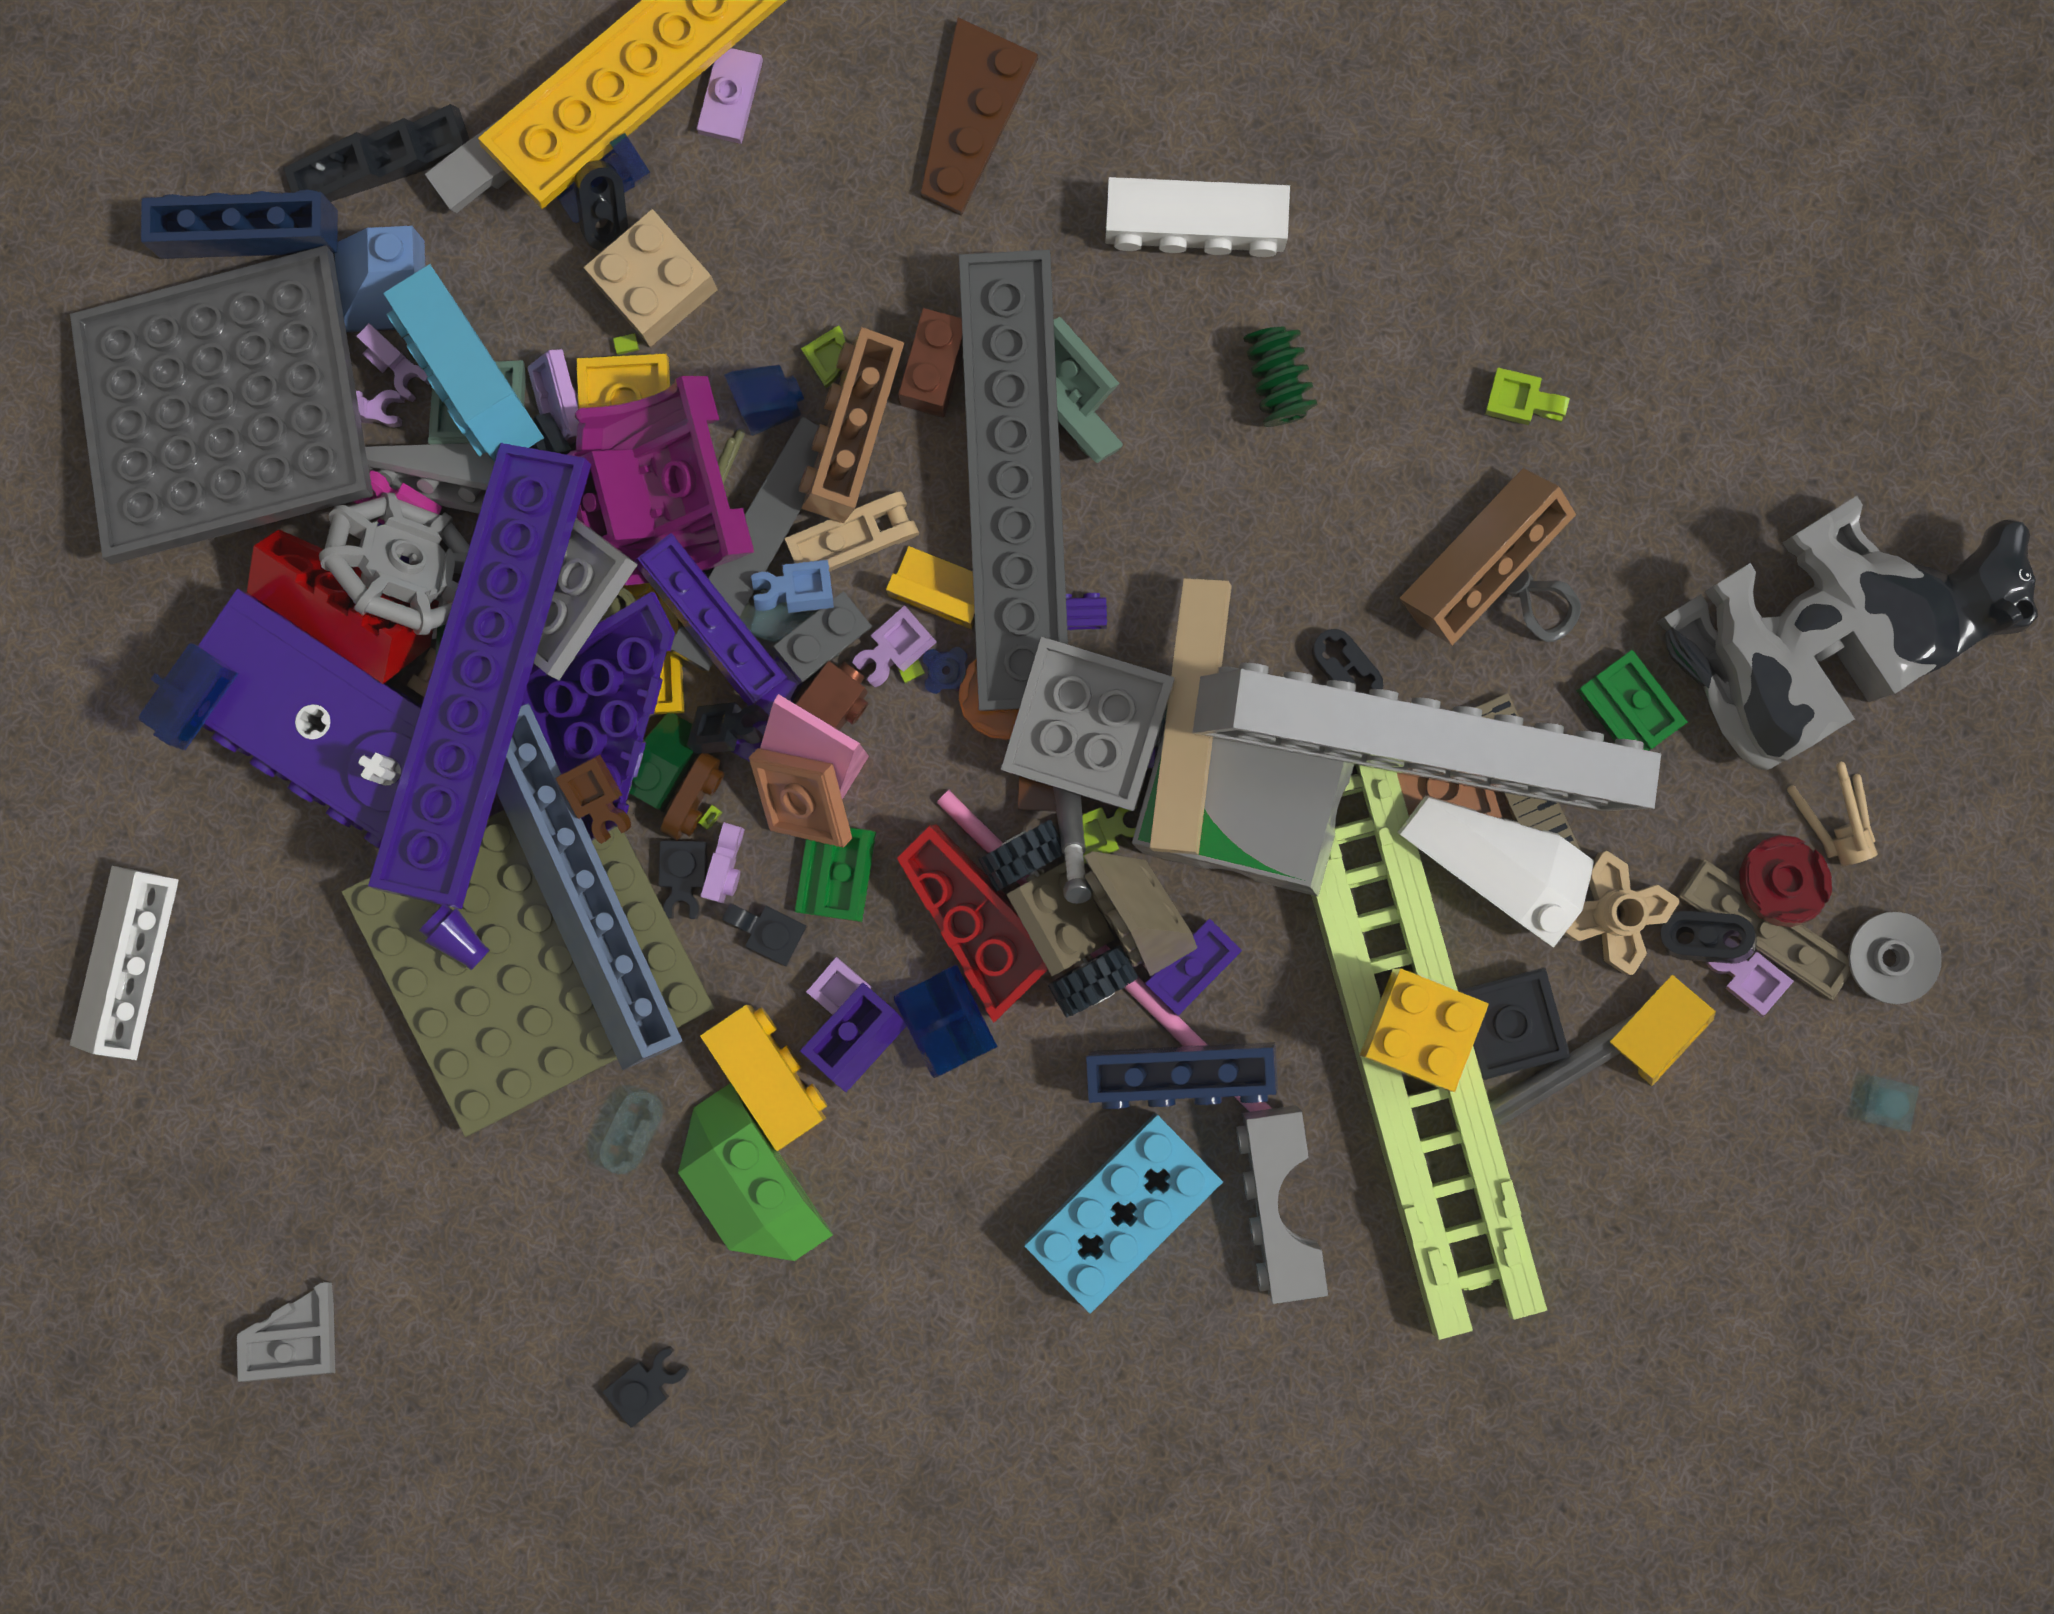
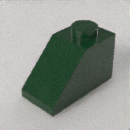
M667 713L644 739L646 745L638 775L633 777L630 794L664 812L697 755L687 746L692 728L691 723L673 713Z

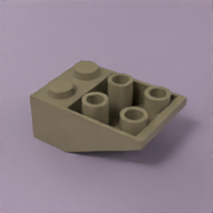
M1093 851L1084 856L1091 871L1084 875V878L1092 888V895L1099 905V910L1105 917L1111 930H1115L1125 953L1134 967L1142 963L1149 975L1152 976L1197 949L1192 932L1146 860Z

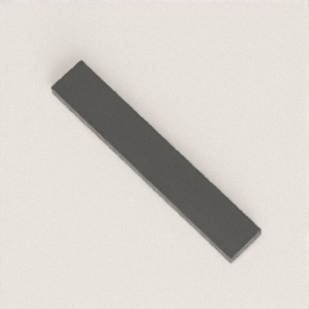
M803 416L745 514L754 553L714 567L708 578L739 617L755 591L753 590L751 575L767 570L802 508L805 493L798 491L806 466L814 467L818 452L811 450L818 425ZM682 624L674 637L670 652L708 672L713 662Z

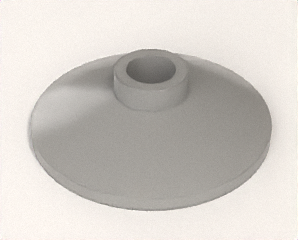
M1887 912L1868 919L1858 928L1850 943L1848 960L1855 982L1867 995L1880 1002L1904 1004L1922 997L1932 988L1941 969V950L1935 934L1923 921L1907 913ZM1888 949L1892 950L1896 955V962L1891 967L1886 966L1882 959L1884 952Z

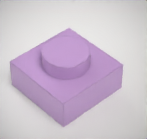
M836 957L806 992L833 1015L862 982L870 989L872 987Z

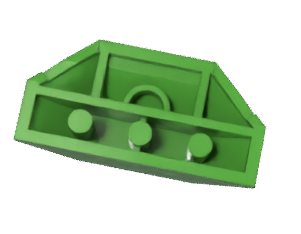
M731 1083L694 1107L678 1173L728 1250L795 1261L833 1235L780 1153L775 1150Z

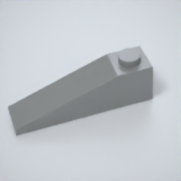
M470 443L365 447L369 472L376 471L382 474L389 482V486L397 491L400 485L405 483L441 506L480 513L494 466V461L487 452L479 457Z

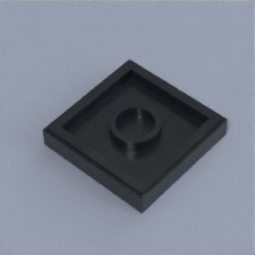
M1546 967L1458 990L1461 993L1489 1003L1473 1044L1483 1080L1571 1057Z

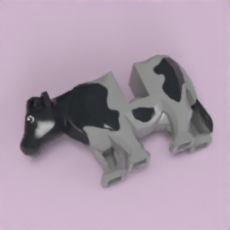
M1855 496L1782 542L1788 552L1797 556L1798 566L1811 576L1815 584L1813 588L1796 597L1779 617L1762 618L1756 610L1753 597L1756 571L1751 563L1705 591L1709 599L1716 606L1718 632L1711 623L1708 603L1702 594L1657 622L1667 631L1665 633V641L1670 657L1688 676L1704 688L1720 730L1734 750L1752 767L1767 771L1805 751L1855 719L1817 661H1822L1836 653L1867 701L1872 702L1896 694L1919 677L1944 667L1985 638L1993 635L2014 634L2025 631L2038 617V610L2034 602L2036 579L2028 559L2030 532L2025 524L2013 519L2001 520L1993 524L1984 532L1982 542L1977 550L1965 559L1952 574L1948 575L1931 567L1910 563L1898 556L1880 552L1861 531L1859 518L1863 504L1858 496Z

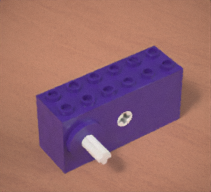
M236 589L164 697L177 705L173 713L195 727L200 725L211 732L215 730L211 738L233 752L238 750L249 757L253 755L249 762L251 765L271 777L276 775L285 781L291 780L287 787L289 790L309 802L314 800L323 806L329 805L330 807L326 814L349 828L352 825L361 831L363 829L367 830L368 832L364 839L380 848L422 705L387 682L382 684L253 596Z

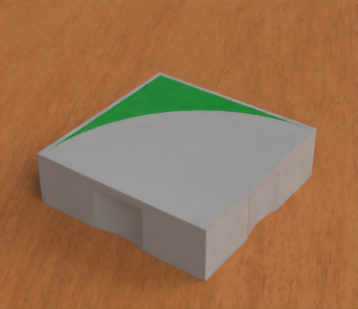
M1163 731L1132 844L1146 855L1203 869L1230 870L1243 874L1256 882L1318 897L1335 837L1338 805L1349 784L1354 764L1213 737L1199 855L1158 852L1150 849L1164 739Z

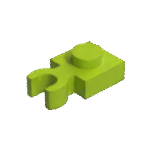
M1102 807L1083 814L1086 849L1083 858L1092 851L1106 854L1118 851L1119 847L1115 837L1120 835L1126 838H1134L1136 828H1128L1123 823V816L1127 812H1131V810L1119 807L1114 817L1109 819L1106 818Z

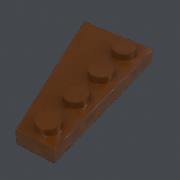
M958 17L921 190L922 198L962 216L1038 61L1037 53Z

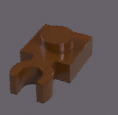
M600 754L555 778L577 818L579 819L590 813L593 819L592 833L599 843L602 844L611 838L605 826L607 820L615 822L621 833L631 828V821L626 812L615 808L612 801L618 799L623 794Z

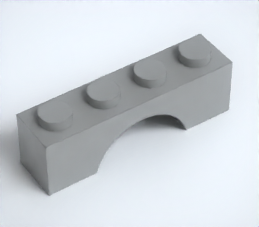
M1297 1105L1242 1113L1244 1126H1237L1236 1133L1240 1154L1248 1153L1250 1171L1243 1172V1182L1246 1199H1255L1257 1217L1249 1218L1253 1246L1261 1245L1264 1261L1263 1263H1256L1259 1290H1268V1295L1273 1304L1328 1296L1323 1255L1320 1246L1316 1241L1301 1237L1289 1230L1281 1221L1278 1211V1195L1283 1180L1296 1165L1309 1158L1302 1111Z

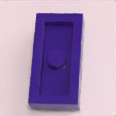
M1210 918L1193 934L1197 949L1155 973L1145 983L1177 1016L1242 951Z

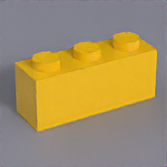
M745 1005L700 1035V1037L775 1150L779 1151L825 1120L826 1117L821 1110L827 1107V1103L813 1083L805 1087L796 1072L802 1066L787 1045L780 1049L772 1037L771 1033L777 1029L762 1007L755 1011L752 1005Z

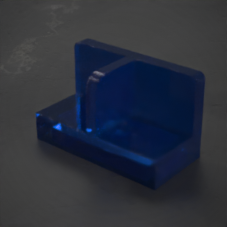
M190 643L166 677L156 673L151 677V680L158 684L159 687L140 713L139 720L155 731L153 735L167 745L186 750L239 673L198 645Z
M957 964L894 996V1001L933 1078H937L998 1047Z

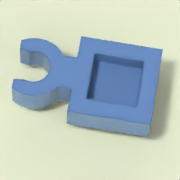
M828 560L782 565L784 576L776 577L768 572H758L751 575L753 590H769L765 594L754 595L755 610L768 611L775 608L781 602H787L788 613L834 608Z

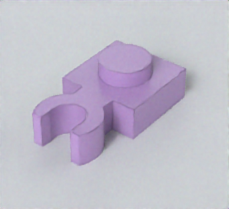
M904 605L871 635L879 645L874 650L861 651L855 656L852 663L861 671L869 663L875 662L876 670L867 680L871 685L877 687L887 680L890 667L893 664H896L904 672L937 641Z
M723 823L716 853H713L700 897L724 903L726 895H734L740 878V870L734 869L745 831L742 827Z
M1727 938L1725 941L1727 947L1734 948L1738 946L1737 942L1730 938ZM1758 952L1749 961L1745 960L1736 964L1706 962L1713 972L1729 974L1733 978L1725 989L1761 1018L1765 1016L1794 982Z

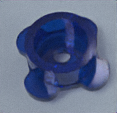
M953 647L948 652H938L935 649L926 651L922 658L923 663L927 666L928 678L924 682L925 688L933 694L939 693L942 689H954L959 692L960 684L966 675L964 664L967 660L966 652L960 647ZM944 666L950 668V672L947 675L942 673Z

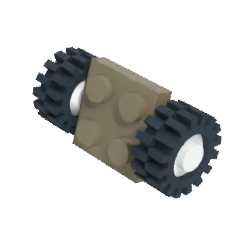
M1051 819L1028 832L1024 831L1002 843V846L978 859L996 892L1029 875V877L1025 878L1028 883L1011 891L1007 896L1051 976L1060 973L1072 965L1077 967L1048 985L1065 1018L1073 1016L1089 1006L1100 1003L1115 994L1116 991L1121 990L1138 979L1121 945L1088 961L1092 958L1090 956L1091 953L1115 938L1108 927L1105 917L1100 913L1092 897L1088 901L1078 904L1071 903L1064 897L1063 889L1066 882H1068L1066 862L1044 873L1043 869L1037 872V869L1064 855L1061 851L1060 835Z

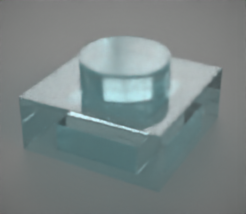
M1870 1076L1860 1121L1910 1132L1920 1087Z

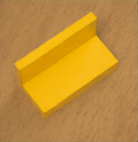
M908 546L898 573H893L886 588L888 596L972 630L975 623L973 571Z
M1671 975L1610 1041V1044L1638 1067V1074L1653 1086L1714 1020L1716 1011L1674 975Z

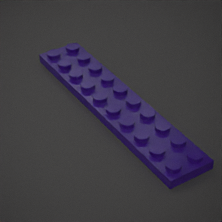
M500 443L368 884L369 887L375 890L458 909L463 907L591 468V464L586 458Z

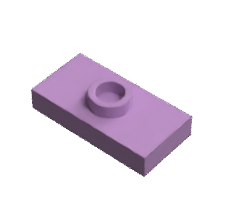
M730 48L714 62L697 126L698 134L742 144L763 62L762 55Z
M548 350L528 366V372L540 415L550 412L564 438L571 446L577 440V425L579 421L575 418V412L578 410V396L571 384L563 350Z

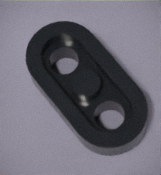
M596 160L586 163L578 171L574 185L581 232L592 248L603 251L628 230L624 186L620 175L611 164ZM603 177L602 182L598 186H590L593 179ZM608 219L604 227L596 228L599 220Z
M1679 911L1673 913L1667 923H1663L1661 927V939L1666 951L1671 956L1680 960L1736 964L1751 957L1757 945V937L1753 925L1743 916L1736 914ZM1689 932L1694 935V939L1689 944H1681L1678 942L1679 935ZM1730 936H1738L1742 939L1740 945L1734 948L1727 947L1725 941Z

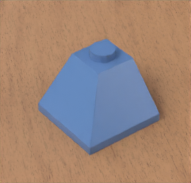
M413 226L366 228L338 242L337 253H335V268L346 332L362 331L368 323L376 330L395 329L386 315L393 308L383 293L425 267L424 240Z

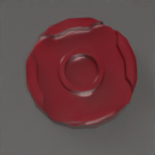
M1778 835L1761 841L1745 855L1739 870L1740 890L1746 904L1759 918L1775 926L1795 927L1809 922L1822 912L1821 910L1824 908L1825 903L1829 901L1832 893V876L1825 858L1816 849L1813 851L1809 846L1805 845V841L1793 836Z

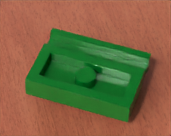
M1633 650L1627 652L1576 690L1614 741L1616 739L1641 741L1644 743L1643 750L1649 751L1688 723Z
M850 828L852 839L844 848L806 839L795 912L862 922L876 832Z

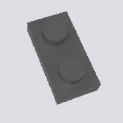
M844 591L833 599L834 608L820 609L772 647V651L799 684L803 683L872 627Z

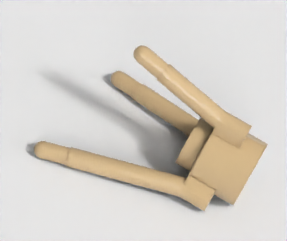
M1840 761L1836 764L1850 824L1834 829L1835 839L1831 838L1797 788L1790 785L1787 791L1823 843L1827 857L1838 856L1841 866H1848L1877 856L1878 853L1874 845L1875 838L1870 827L1862 777L1860 774L1853 775V792L1846 764Z

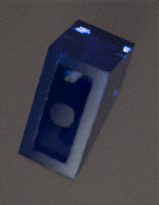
M780 365L736 370L724 374L739 411L752 436L801 416L797 402L805 400L794 374L785 377Z

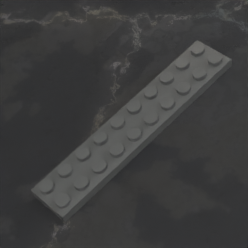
M1050 250L959 254L979 711L1019 710L1041 637L1068 644Z

